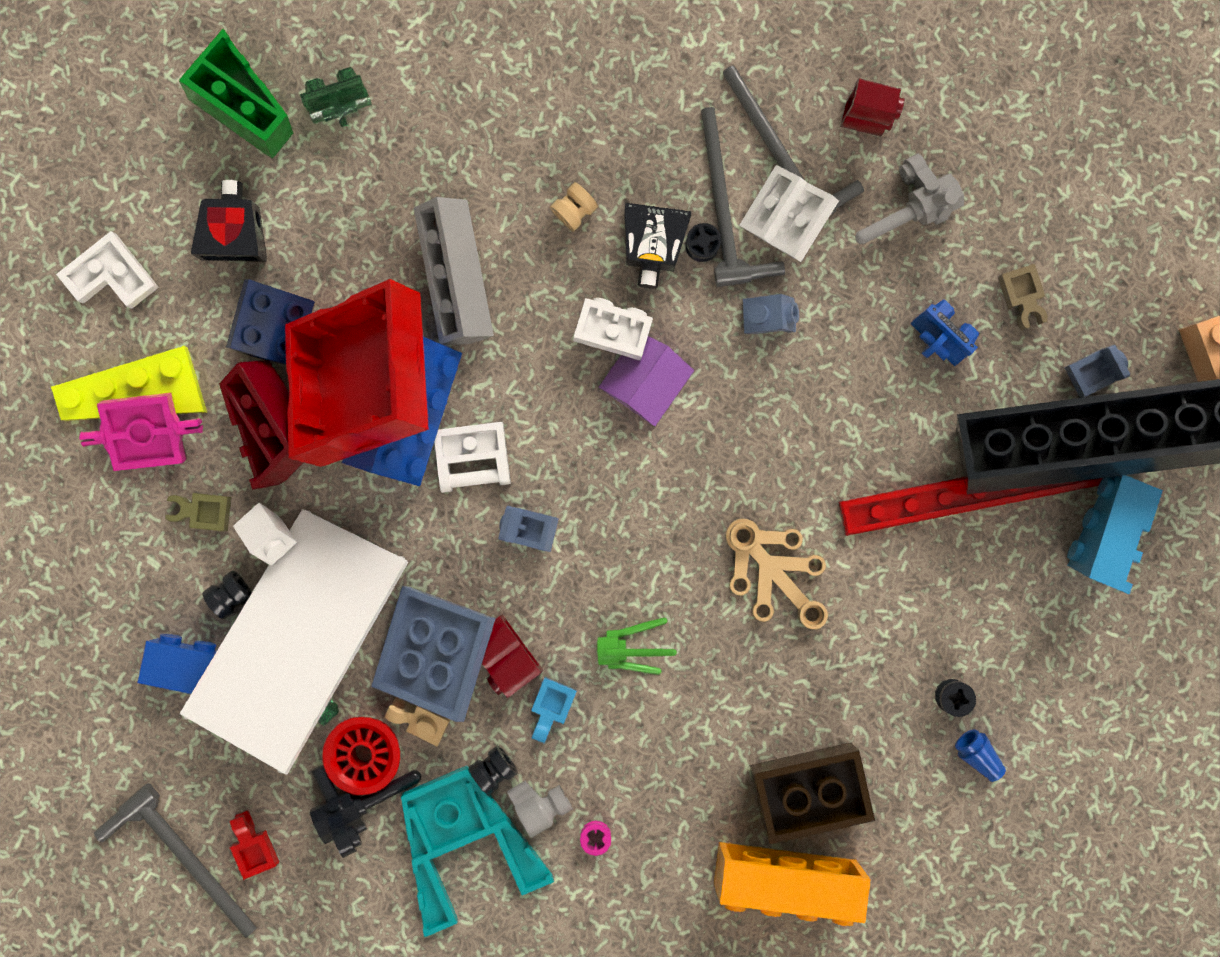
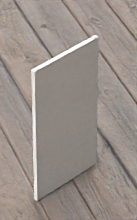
M302 509L290 529L297 543L272 566L268 565L180 712L185 719L195 722L277 769L279 773L284 774L289 773L408 564L404 557H399Z

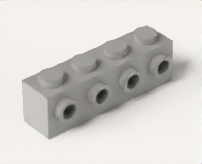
M435 197L414 207L439 343L442 345L472 344L493 337L492 323L468 200Z

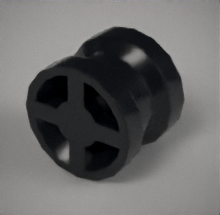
M700 223L693 226L685 242V250L688 256L697 262L712 260L717 255L721 245V235L718 229L708 223Z
M947 679L937 686L935 701L940 709L954 717H963L973 711L976 705V695L969 685L957 679Z

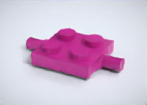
M162 393L99 402L97 408L101 420L100 430L81 432L79 439L83 440L80 442L83 447L103 444L110 455L113 471L183 463L186 460L182 441L183 435L202 433L203 425H200L202 423L200 418L180 421L175 411L172 394Z

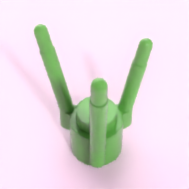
M667 618L651 620L620 630H607V637H598L597 639L598 664L608 665V669H625L657 675L661 674L662 670L660 668L625 661H627V657L675 656L677 654L675 649H627L626 640H619V638L664 625L668 622Z

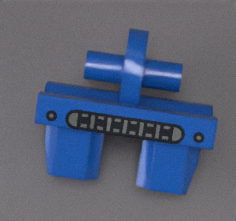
M942 300L936 305L931 304L910 324L920 333L919 338L928 345L921 353L925 358H928L935 352L943 361L947 359L956 366L978 348L974 343L979 336V332L971 324L967 323L957 328L949 320L955 312L954 308L946 300Z

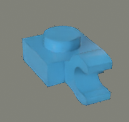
M544 677L531 710L540 714L532 739L545 744L553 721L564 724L577 692L576 689Z

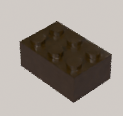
M851 742L749 765L764 833L770 845L875 821L860 751Z

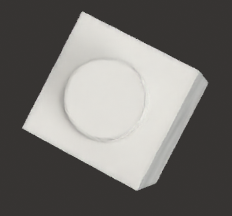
M261 503L255 505L233 525L249 552L270 566L282 558L297 543L283 520Z

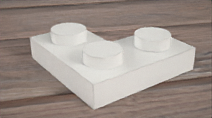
M112 231L56 274L75 299L83 304L109 284L123 303L133 309L159 288L118 235Z

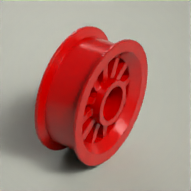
M370 717L347 719L330 732L324 743L322 753L324 769L329 779L338 788L347 793L355 795L375 793L387 786L397 773L400 764L398 739L393 730L378 719ZM364 728L369 729L366 737L364 733ZM352 730H355L356 736L351 732ZM375 732L380 735L376 740L373 739ZM384 739L387 745L379 746L378 744ZM359 745L368 747L372 753L371 761L365 762L360 760L356 755V747ZM340 750L348 753L340 754ZM389 752V757L382 755L381 753ZM348 760L349 764L344 767L342 761ZM351 767L355 768L353 774L348 771ZM362 770H363V773H364V778H363V777H360V774H361V771H362Z

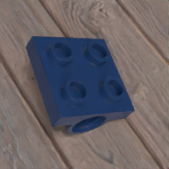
M244 279L226 348L252 357L286 365L285 324L312 313L315 301L256 281Z

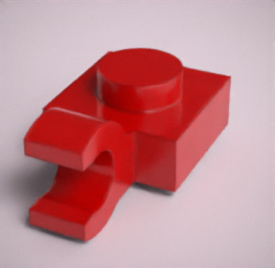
M249 810L236 814L235 819L230 820V825L238 842L233 843L230 850L241 876L245 880L276 867L279 859L267 831L264 830L256 834L255 825Z

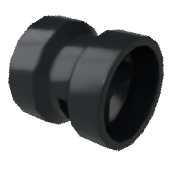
M230 571L223 577L219 586L211 585L203 591L202 595L213 613L221 619H226L234 613V606L246 604L252 591L237 572Z
M498 745L488 752V757L483 761L477 760L469 766L473 779L487 795H491L496 791L500 782L510 780L518 774L514 763Z

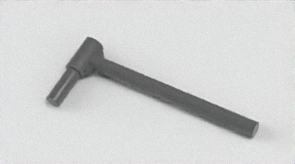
M732 65L723 71L724 77L778 165L804 180L735 66ZM859 180L833 194L839 202L831 214L836 212V208L864 192V188Z
M704 108L701 110L723 255V261L714 268L716 287L751 283L753 279L785 275L783 261L750 266L749 263L747 264L742 259H737L715 108Z
M145 784L119 807V811L94 832L96 839L104 842L128 821H141L144 819L245 938L257 928L156 811L155 808L158 806L160 795L151 784Z

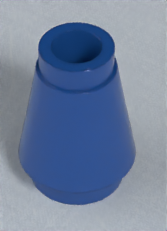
M973 729L960 736L955 745L959 758L977 770L990 782H995L1004 776L1006 767L1002 764L986 734L979 733Z

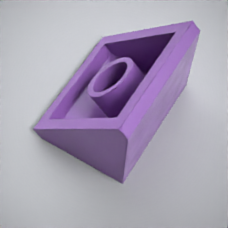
M648 336L641 361L621 355L599 388L655 427L690 378L694 369L669 346Z

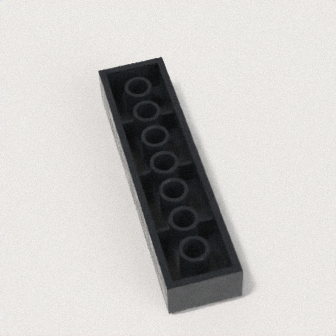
M1220 379L957 414L956 434L966 493L968 495L1220 464Z

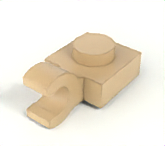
M395 697L393 704L389 706L385 718L392 723H409L406 732L435 746L439 745L450 722V719L398 697Z

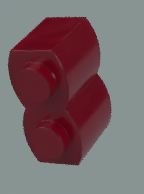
M858 78L846 100L840 127L881 137L885 130H891L894 120H899L905 102V98L900 97L901 88Z
M503 614L496 618L482 665L490 674L486 679L497 695L503 693L509 698L540 675L543 669Z

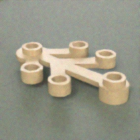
M749 519L733 521L726 531L727 544L735 551L734 576L730 579L729 587L734 594L739 596L749 592L751 583L747 578V569L750 554L759 564L757 601L752 607L754 618L761 622H766L772 618L774 614V609L771 605L773 580L799 610L798 619L802 625L809 629H819L824 626L828 619V612L825 606L814 600L809 601L783 570L802 571L818 576L825 571V560L818 555H810L807 558L771 556L760 544H782L787 549L795 550L802 545V534L796 529H787L784 532L759 530L758 526ZM741 529H745L749 533V539L745 543L737 540V533ZM793 532L798 536V542L794 546H789L786 543V536ZM812 559H818L821 563V567L817 572H812L809 569V562ZM738 578L746 581V588L740 592L734 589V582ZM762 604L767 605L769 608V614L763 618L757 615V608ZM809 608H815L818 612L817 618L813 621H809L806 618V611Z

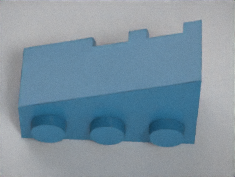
M1127 475L1103 478L1097 489V495H1099L1097 501L1083 518L1082 527L1084 528L1082 533L1068 550L1067 558L1069 563L1067 566L1088 578L1130 595L1133 584L1126 580L1132 562L1140 563L1143 552L1136 549L1142 532H1150L1163 490Z

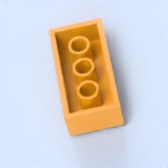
M719 842L714 887L719 904L724 905L726 909L734 912H744L746 908L758 909L762 914L772 917H780L782 913L796 914L797 918L810 922L817 921L818 917L832 919L833 923L841 926H853L854 922L865 923L871 879L857 860Z

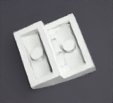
M776 165L739 226L801 262L839 200L833 195L807 183L801 177Z

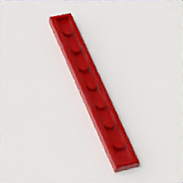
M964 477L840 501L838 503L845 536L1095 487L1099 486L1103 478L967 495Z

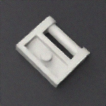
M503 422L438 429L434 443L439 484L442 493L452 492L453 488L496 482H499L500 485L511 484ZM494 458L497 461V469L456 474L450 473L449 464Z

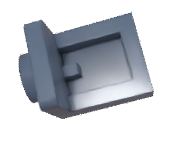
M783 294L743 299L744 333L796 332V323L799 321V308L795 299Z
M1115 345L1102 348L1064 367L1080 398L1086 397L1116 381L1130 376L1128 360L1124 353L1118 350Z
M507 506L499 524V540L551 552L559 518Z

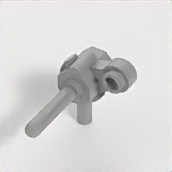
M919 153L905 159L903 165L899 166L900 176L905 184L909 185L912 183L916 190L908 193L909 202L906 203L905 208L858 231L855 235L856 242L865 244L910 220L919 221L922 225L935 222L937 225L948 220L951 212L964 206V194L959 182L951 173L937 179L928 167L925 159Z

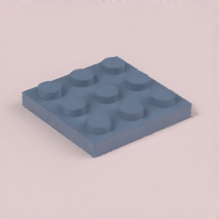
M402 586L371 687L455 722H464L495 618L412 587Z

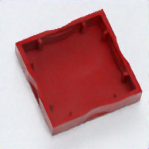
M388 279L351 295L344 302L334 307L317 310L285 324L286 371L289 380V403L287 409L289 459L323 467L429 430L420 292L392 279Z

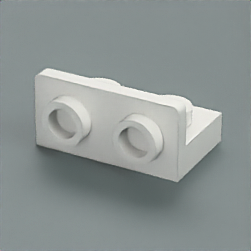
M585 298L573 341L641 361L653 318L637 308H627L625 310L614 307L612 302L603 298H594V300Z

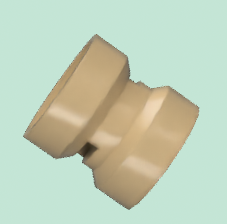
M576 182L567 189V195L563 199H557L550 206L554 215L572 232L581 225V219L585 215H591L598 208L592 196Z

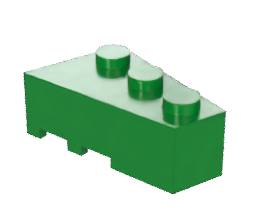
M224 29L218 33L179 79L189 101L271 159L275 157L294 134L288 115L263 81L252 70L249 62L238 51Z

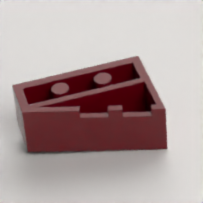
M269 360L238 362L219 383L231 424L232 426H238L244 446L239 447L242 458L248 457L254 477L249 479L251 488L255 490L280 485L304 463L289 459L287 414L289 391Z

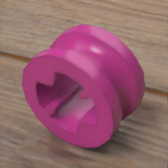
M595 820L584 825L580 834V843L583 850L589 855L597 856L602 855L609 849L611 845V832L605 823ZM594 830L596 834L597 830L602 831L603 844L597 846V843H595V846L588 844L590 839L588 832Z

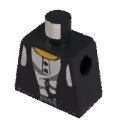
M625 203L626 265L640 267L637 284L639 287L657 289L660 270L674 272L691 218V211Z

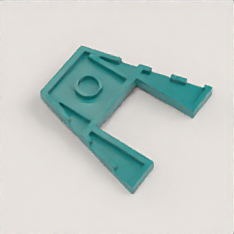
M468 765L402 793L401 801L408 841H410L412 868L416 878L419 910H421L424 937L453 926L458 922L457 915L433 859L492 833L495 834L522 896L554 882L553 874L491 795L483 792L475 782Z

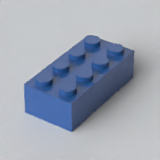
M423 337L429 430L343 459L342 463L373 474L420 486L462 353Z

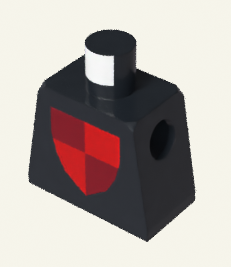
M223 180L221 181V199H203L201 201L191 248V254L201 261L267 262L260 207L252 200L242 199V182Z

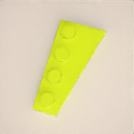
M186 346L51 387L60 419L64 421L100 419L97 404L103 400L162 393L172 394L176 414L207 413L189 350Z

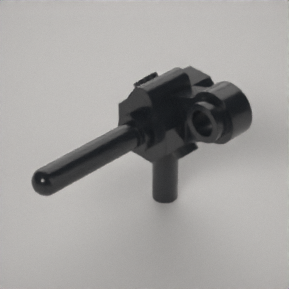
M324 765L316 767L311 773L325 802L310 809L309 813L320 839L324 844L334 840L342 858L357 852L356 847L362 845L359 833L367 830L362 817L368 813L367 809L418 784L421 781V773L417 770H412L391 781L387 786L375 793L363 795L362 797L360 795L353 797L352 794L347 792L337 793L333 782L326 774Z

